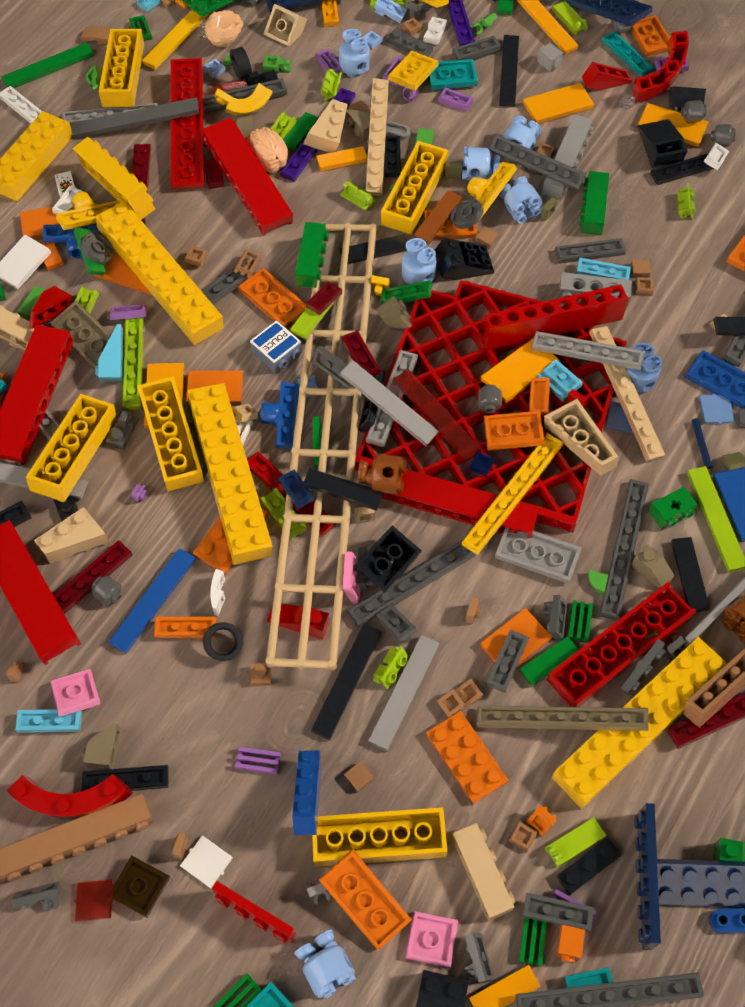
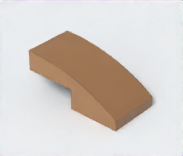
M100 26L85 27L80 38L83 42L96 40L99 45L108 44L111 28Z
M469 679L456 690L452 689L438 699L437 702L448 718L480 700L484 695L474 681Z

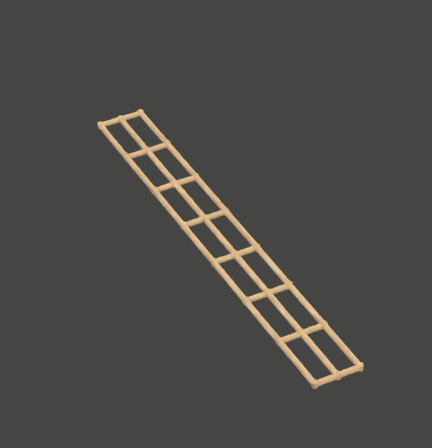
M350 223L326 224V231H344L339 276L322 275L321 281L317 283V288L312 287L311 298L319 291L320 282L338 283V287L342 289V294L337 298L334 329L313 330L305 341L290 471L295 469L297 472L299 456L319 457L318 471L324 473L326 472L327 457L348 458L346 480L353 482L362 394L356 388H334L335 379L328 375L327 388H307L313 337H333L331 353L338 357L339 339L341 336L354 332L341 330L345 283H364L361 325L358 332L366 344L377 231L375 223L370 225ZM351 231H369L365 276H346ZM306 395H326L320 449H300ZM333 396H354L349 450H328ZM316 491L313 515L292 514L293 502L286 495L267 658L265 660L267 667L330 670L337 668L344 592V561L348 544L351 502L344 500L342 516L321 515L323 493ZM291 522L312 523L306 585L284 584ZM320 523L341 524L336 586L314 585ZM283 592L305 593L297 659L275 658ZM313 593L335 594L329 660H306Z

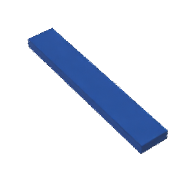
M180 548L177 550L109 640L110 645L127 654L196 561L194 556Z

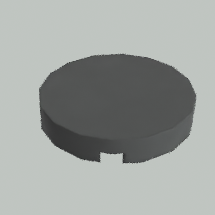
M476 199L463 200L460 202L461 205L454 207L450 218L455 227L459 229L469 228L481 219L484 208Z
M88 233L80 242L83 253L94 263L107 264L114 256L112 244L100 234Z

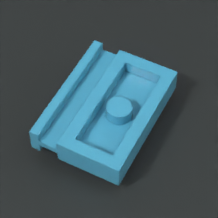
M557 359L547 366L541 374L537 375V378H550V391L562 402L565 401L572 389L577 391L583 383Z

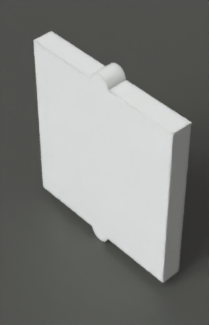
M202 835L196 845L189 849L190 853L180 866L206 886L212 888L219 877L224 875V870L233 857Z

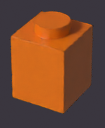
M562 925L559 928L555 956L561 957V961L574 964L575 961H579L582 957L585 930Z

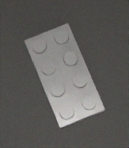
M505 528L495 554L496 559L567 584L570 583L582 547L533 531L531 538H528L527 533L517 531L514 534L509 532V528Z

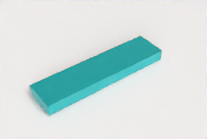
M615 31L603 37L602 42L640 77L653 72L654 67Z

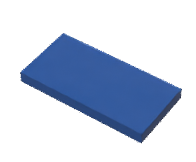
M702 350L684 378L716 395L725 397L737 407L745 409V372Z
M745 468L715 473L713 475L714 481L740 542H745Z

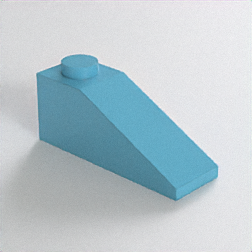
M121 324L116 325L98 359V365H95V375L98 376L101 382H123V328Z

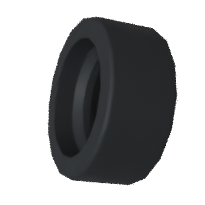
M241 46L230 50V59L236 76L240 80L247 78L248 74L252 73V68L245 49Z
M226 622L215 623L204 633V650L208 656L215 660H231L242 650V634L233 624ZM222 629L231 632L235 640L232 650L224 654L217 653L211 646L213 634Z

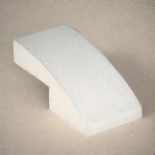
M432 17L428 23V30L424 35L423 42L438 45L447 20Z
M218 569L215 570L211 584V604L216 616H219L225 601L224 591L221 590L225 576L224 572Z

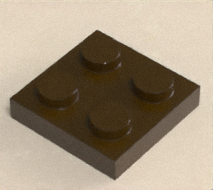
M131 855L108 897L148 918L167 885L170 876Z

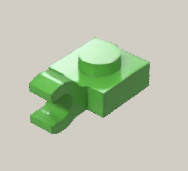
M495 12L486 15L471 25V28L477 27V32L474 35L481 34L483 27L488 28L493 25V21L497 19Z
M265 55L263 71L275 70V72H279V69H282L284 72L289 73L292 68L290 66L291 60H282L281 56Z
M94 64L85 76L89 86L96 91L99 89L102 73L100 67Z

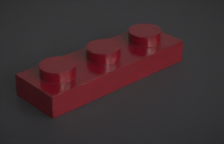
M358 330L341 336L342 343L353 361L372 376L380 374V368Z

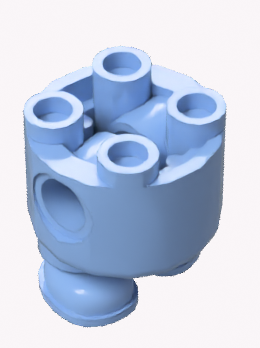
M345 30L342 34L345 41L339 47V64L342 71L348 77H355L369 70L370 49L367 39L361 37L359 30Z
M515 116L512 120V125L508 126L502 137L532 150L536 143V137L541 134V127L532 120L526 126L527 119L525 117Z
M464 146L462 180H471L474 177L489 179L501 164L500 156L494 154L491 158L488 148Z
M525 176L517 178L514 181L513 187L510 184H506L499 193L500 198L504 199V205L519 224L524 223L528 218L540 215L542 212V199L534 187L528 183Z
M414 238L406 243L407 251L402 258L401 275L408 284L428 280L432 282L436 276V253L431 247L425 248L426 242L421 238Z
M332 929L320 934L314 940L318 946L324 947L323 950L316 953L315 943H308L294 953L298 959L305 962L303 973L315 996L319 998L324 996L325 999L334 995L337 992L335 988L343 984L346 986L356 980L355 970L344 949L337 945L336 941L333 942L334 932Z

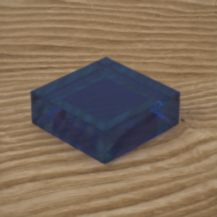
M477 452L469 469L487 477L495 459Z

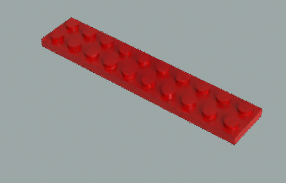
M202 58L170 59L171 103L197 97L199 114L171 119L172 190L205 188L204 140L202 132L204 128Z

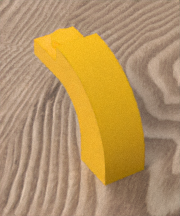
M258 83L255 91L248 98L236 99L219 88L214 98H216L219 104L227 105L225 112L231 115H253L264 108L273 91Z

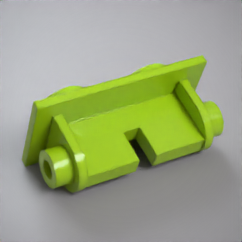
M333 69L326 71L325 80L320 90L321 94L325 96L324 102L336 96L342 72L336 74Z
M346 181L343 184L344 191L340 193V196L366 211L376 202L370 193L359 190L350 181Z
M687 183L686 189L680 188L677 192L678 215L681 218L691 215L693 220V212H696V206L692 200L695 199L694 189H690V185Z
M402 646L390 648L383 660L388 665L380 664L373 675V681L377 684L382 682L387 690L395 682L398 673L407 662L408 655Z

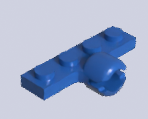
M43 225V242L67 243L68 255L75 259L82 258L73 232L75 228L63 230L60 225ZM85 225L81 227H76L91 229L93 234L102 235L98 230L97 225Z
M281 382L279 402L261 403L259 422L271 424L277 428L275 448L292 450L299 384Z

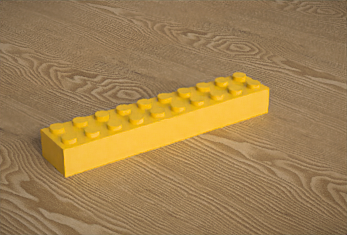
M125 201L95 216L100 233L108 239L119 256L194 346L224 329L223 316Z
M225 383L188 390V403L233 565L271 557L272 542Z
M697 637L623 707L648 708L649 731L598 730L554 771L552 779L583 809L684 712L686 701L724 668L727 663L703 640Z

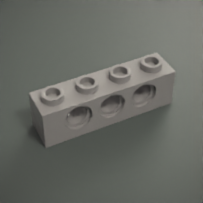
M562 272L558 298L622 284L626 295L629 297L626 306L628 308L631 298L632 281ZM613 291L611 295L618 298L619 291ZM596 295L594 299L596 300L601 295ZM578 299L577 302H581L584 299Z

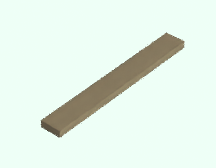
M478 706L477 728L649 731L648 708Z

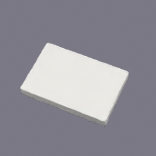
M24 235L0 261V279L19 289L52 252L49 248Z

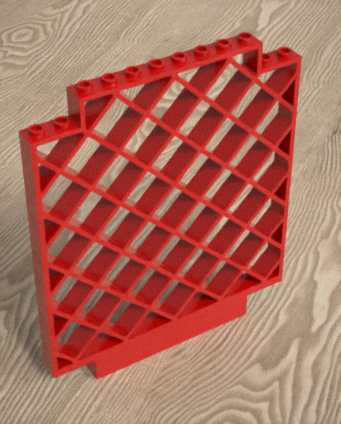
M460 280L455 296L431 290L430 298L415 301L410 314L411 318L409 319L412 326L404 329L383 385L387 386L400 350L404 351L407 345L409 350L406 352L418 355L417 362L424 372L408 382L404 393V398L408 405L429 424L431 423L427 415L446 407L455 422L437 429L439 431L438 434L425 446L418 439L406 443L397 429L402 426L394 420L390 434L398 447L383 454L405 457L412 470L406 469V473H402V481H404L403 492H398L397 495L383 493L384 500L470 525H476L498 497L497 494L479 490V488L493 482L501 493L506 487L503 477L518 471L532 452L524 455L520 447L509 448L515 460L496 468L486 453L490 451L487 450L486 440L480 443L471 427L484 422V416L499 415L518 407L520 412H529L527 402L530 401V389L519 393L507 403L502 401V407L494 413L488 414L480 410L465 418L462 416L455 403L473 395L478 401V391L486 385L481 379L476 381L468 367L486 360L490 367L493 368L500 363L496 355L512 348L516 351L523 346V343L486 351L481 332L485 330L486 319L483 318L473 322L465 310L483 303L489 313L500 311L495 303L509 306L507 309L544 301ZM461 294L467 295V297L460 299ZM426 303H430V304H434V305H438V306H442V307H440V308H438V309H436V310L430 311V309L428 308V306L426 305ZM550 306L543 307L542 311L545 312ZM527 310L525 312V315L528 316V314L533 310ZM510 314V315H508V317H507L508 320H510L511 317L514 316L515 314ZM456 315L464 327L445 334L438 322ZM492 318L490 323L493 325V322L498 318ZM429 326L436 339L418 346L411 333ZM594 326L589 327L588 333H585L583 329L571 331L576 339L592 341L589 332ZM471 337L479 350L460 357L453 344ZM612 337L616 346L626 347L627 341ZM444 348L451 362L433 369L425 356ZM553 354L560 360L559 362L583 382L577 391L587 398L585 408L589 407L599 421L595 425L602 433L614 390L603 363L592 361L575 369L567 356ZM599 371L608 383V386L592 393L582 378ZM459 372L467 385L448 393L440 379ZM432 384L439 398L419 405L412 391ZM550 391L549 402L554 410L548 412V414L564 406V403ZM604 399H606V402H605V405H604V408H603L599 402L602 401V400H604ZM541 415L542 427H544L545 415ZM370 428L365 432L355 458V471L359 470L361 460L367 462L372 469L376 454L371 445L366 442ZM543 428V434H544V437H545L546 434H547V432H546L545 429ZM462 432L471 447L450 455L441 440ZM433 444L442 460L421 469L412 453ZM563 444L562 448L552 459L561 473L544 481H541L538 477L496 532L503 534L505 528H509L511 533L516 534L517 531L527 533V537L531 538L535 523L537 522L573 533L591 467L583 462L570 468L560 451L568 448ZM478 457L487 473L466 481L457 465ZM449 470L456 483L433 476ZM394 471L388 472L386 478H390ZM585 473L583 483L581 484L577 477ZM567 482L578 499L559 508L548 490ZM539 495L547 509L525 503L524 501Z

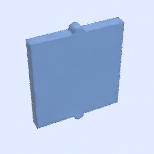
M715 393L712 395H699L704 424L721 425L724 423H735L730 400Z
M610 402L609 412L606 415L608 417L606 428L633 433L621 404Z

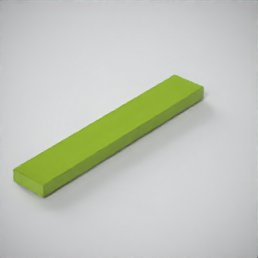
M143 317L125 319L123 410L142 409V401L137 386L142 385Z
M707 467L688 470L687 475L727 572L745 569V557Z

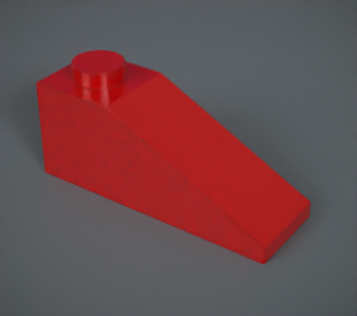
M592 62L582 75L585 86L596 90L626 85L633 81L627 70Z
M56 286L42 291L31 311L30 327L34 328L36 324L40 325L61 314L70 306L71 295Z
M281 604L279 626L300 633L303 606ZM273 605L266 620L268 623H271ZM311 608L309 636L321 640L324 639L330 623L329 613Z

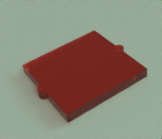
M112 879L78 882L77 899L75 900V921L111 919L112 901H114V897H112Z

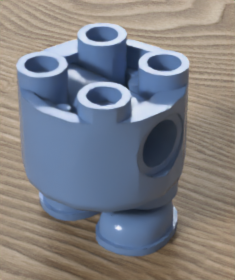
M638 343L633 346V349L645 351L641 370L626 368V371L639 394L648 392L656 386L661 373L662 359L660 356L653 354L655 350L649 343Z

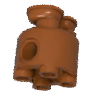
M378 454L373 461L371 469L367 462L361 460L358 470V483L361 485L369 484L376 491L397 495L398 492H403L404 481H402V473H406L407 462H405L402 456ZM394 471L390 478H386L388 472Z
M744 595L725 608L722 624L726 630H732L738 636V639L745 644Z

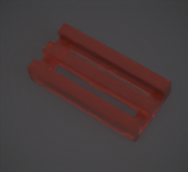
M242 79L213 84L215 92L218 88L222 91H229L246 87V82Z

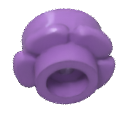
M404 88L403 97L405 100L412 102L417 98L418 92L416 90Z
M137 484L133 489L131 498L135 499L136 502L144 501L148 494V490H145L146 486Z

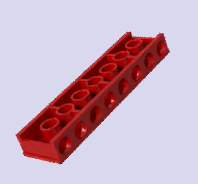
M232 117L203 128L205 144L262 235L264 236L266 232L286 223L292 224V211Z
M622 284L485 314L486 323L482 338L486 351L530 341L534 338L536 331L558 335L623 320L629 297L626 295ZM619 291L618 298L613 297L611 293ZM596 295H601L596 300L594 299ZM583 298L584 300L578 304L577 300ZM566 302V304L563 305V307L561 308L560 304ZM550 306L545 312L542 311L543 307ZM527 310H533L528 314V316L525 315V312ZM510 314H515L514 316L511 317L510 320H508V318H507L508 315H510ZM492 318H498L493 322V325L490 323Z
M35 325L0 409V458L20 462L21 465H25L39 431V426L43 421L74 343L70 331Z
M8 520L1 524L0 587L38 657L44 665H47L50 659L76 644L78 646L81 645V642L11 521Z
M669 582L550 672L547 682L569 707H580L644 657L658 639L663 641L693 618L696 610L689 607L670 587L671 584ZM648 619H653L654 624L649 622ZM654 631H656L659 634L657 636L644 639L645 635L654 633Z

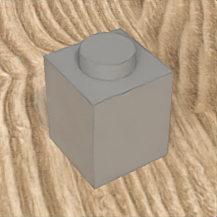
M549 43L539 50L537 62L551 72L561 66L563 52Z

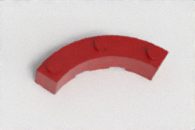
M687 31L672 32L667 44L668 60L660 70L635 79L632 87L635 103L643 102L662 94L675 82L687 57L689 47Z
M114 774L110 775L100 784L77 793L61 794L46 791L31 778L24 775L18 778L6 790L16 801L25 807L59 819H78L124 801L133 794L128 786Z

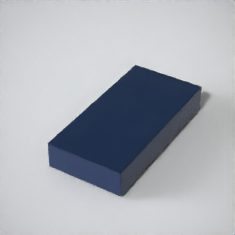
M295 469L278 478V482L297 509L315 500L310 490L303 487V481Z

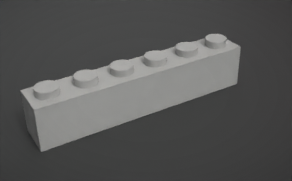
M574 114L554 160L575 169L578 168V159H582L584 153L583 147H587L588 136L591 137L593 133V119ZM546 177L542 194L561 200L563 194H567L569 186Z

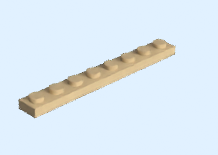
M376 78L372 80L365 192L373 196H382L389 80Z
M607 326L595 328L589 332L593 342L616 346ZM603 363L646 462L665 456V453L634 384L626 371V367Z

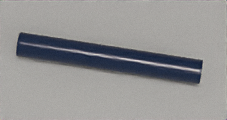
M694 418L691 422L704 466L708 470L713 468L699 419Z

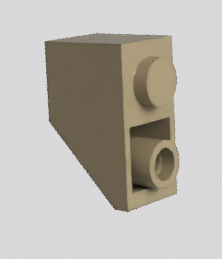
M347 109L346 125L351 127L355 135L360 137L363 142L368 140L370 112Z
M394 296L377 308L381 319L390 329L410 328L412 326L409 320L411 316L406 310L407 307Z

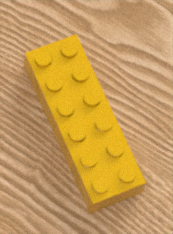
M110 29L99 86L102 107H134L144 50L141 29Z
M44 111L38 115L0 158L1 195L18 202L72 139L70 122Z
M86 137L72 148L85 171L120 203L125 201L140 220L155 210L152 203L154 200L146 192L148 189L143 182L139 183L133 173L129 174L124 165L120 166L114 156L111 158L105 148L101 149L100 144L96 140L92 141L89 137Z
M421 141L416 143L381 210L382 226L413 234L445 170L449 150Z
M174 376L138 385L167 492L204 482Z
M83 394L79 395L27 474L26 480L30 491L62 502L66 501L117 419L114 404Z
M443 807L318 816L317 835H312L314 867L334 866L352 849L355 850L365 863L446 858L447 856Z

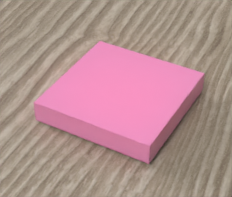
M349 551L345 552L343 590L353 605L360 602L361 589L357 584L358 570L354 567L358 560L354 553Z
M91 669L50 681L59 717L101 704Z
M414 911L405 959L450 968L458 920Z

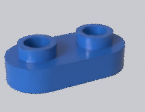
M717 909L710 914L709 925L713 931L720 934L745 933V924L741 920L742 916L745 917V909ZM720 916L725 919V924L719 922Z

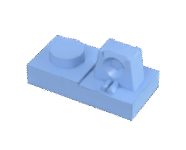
M377 0L374 5L375 13L382 17L387 15L398 23H401L407 11L406 8L392 0Z

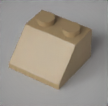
M274 4L264 35L287 46H291L302 34L307 18Z

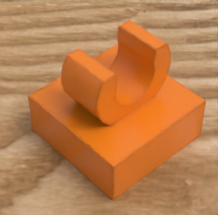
M540 805L527 822L543 837L557 820L556 815L552 816L547 811L548 808L546 806L542 807Z

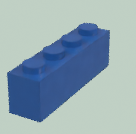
M320 750L299 751L292 815L294 835H317L321 782Z

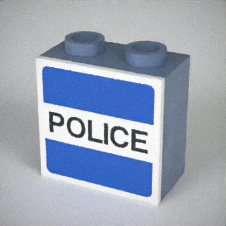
M277 320L250 340L251 352L274 373L284 369L289 362L297 359L302 353L301 341Z

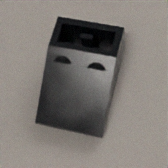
M669 119L637 126L651 168L684 160L688 152L683 136Z
M443 238L434 249L441 278L460 280L494 274L493 265L485 245Z

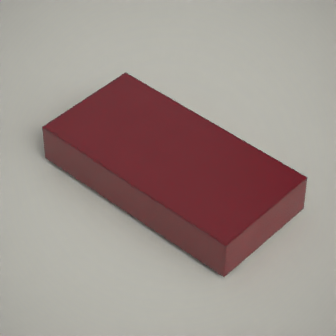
M215 159L205 160L204 167L208 189L225 187L222 169Z
M328 281L306 302V307L321 315L342 294V289Z

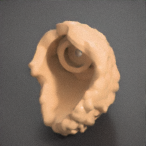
M230 10L213 12L206 22L205 34L214 46L220 48L227 47L238 37L243 21L238 14H234Z
M263 127L260 130L257 128L256 131H252L247 136L246 141L266 171L275 173L279 168L282 169L286 165L288 148L277 132L270 130L268 127Z

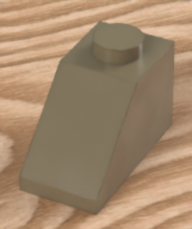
M648 544L640 550L631 564L632 569L658 588L674 578V574L663 555Z
M113 723L88 741L87 747L83 749L81 756L87 768L99 770L113 769L121 734L118 724Z

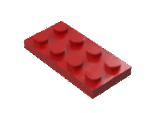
M215 882L211 889L215 894L214 898L217 899L220 905L227 909L229 906H232L236 914L245 920L250 917L253 919L256 927L264 932L267 929L271 930L274 938L284 944L286 941L293 943L297 935L292 926L220 882Z

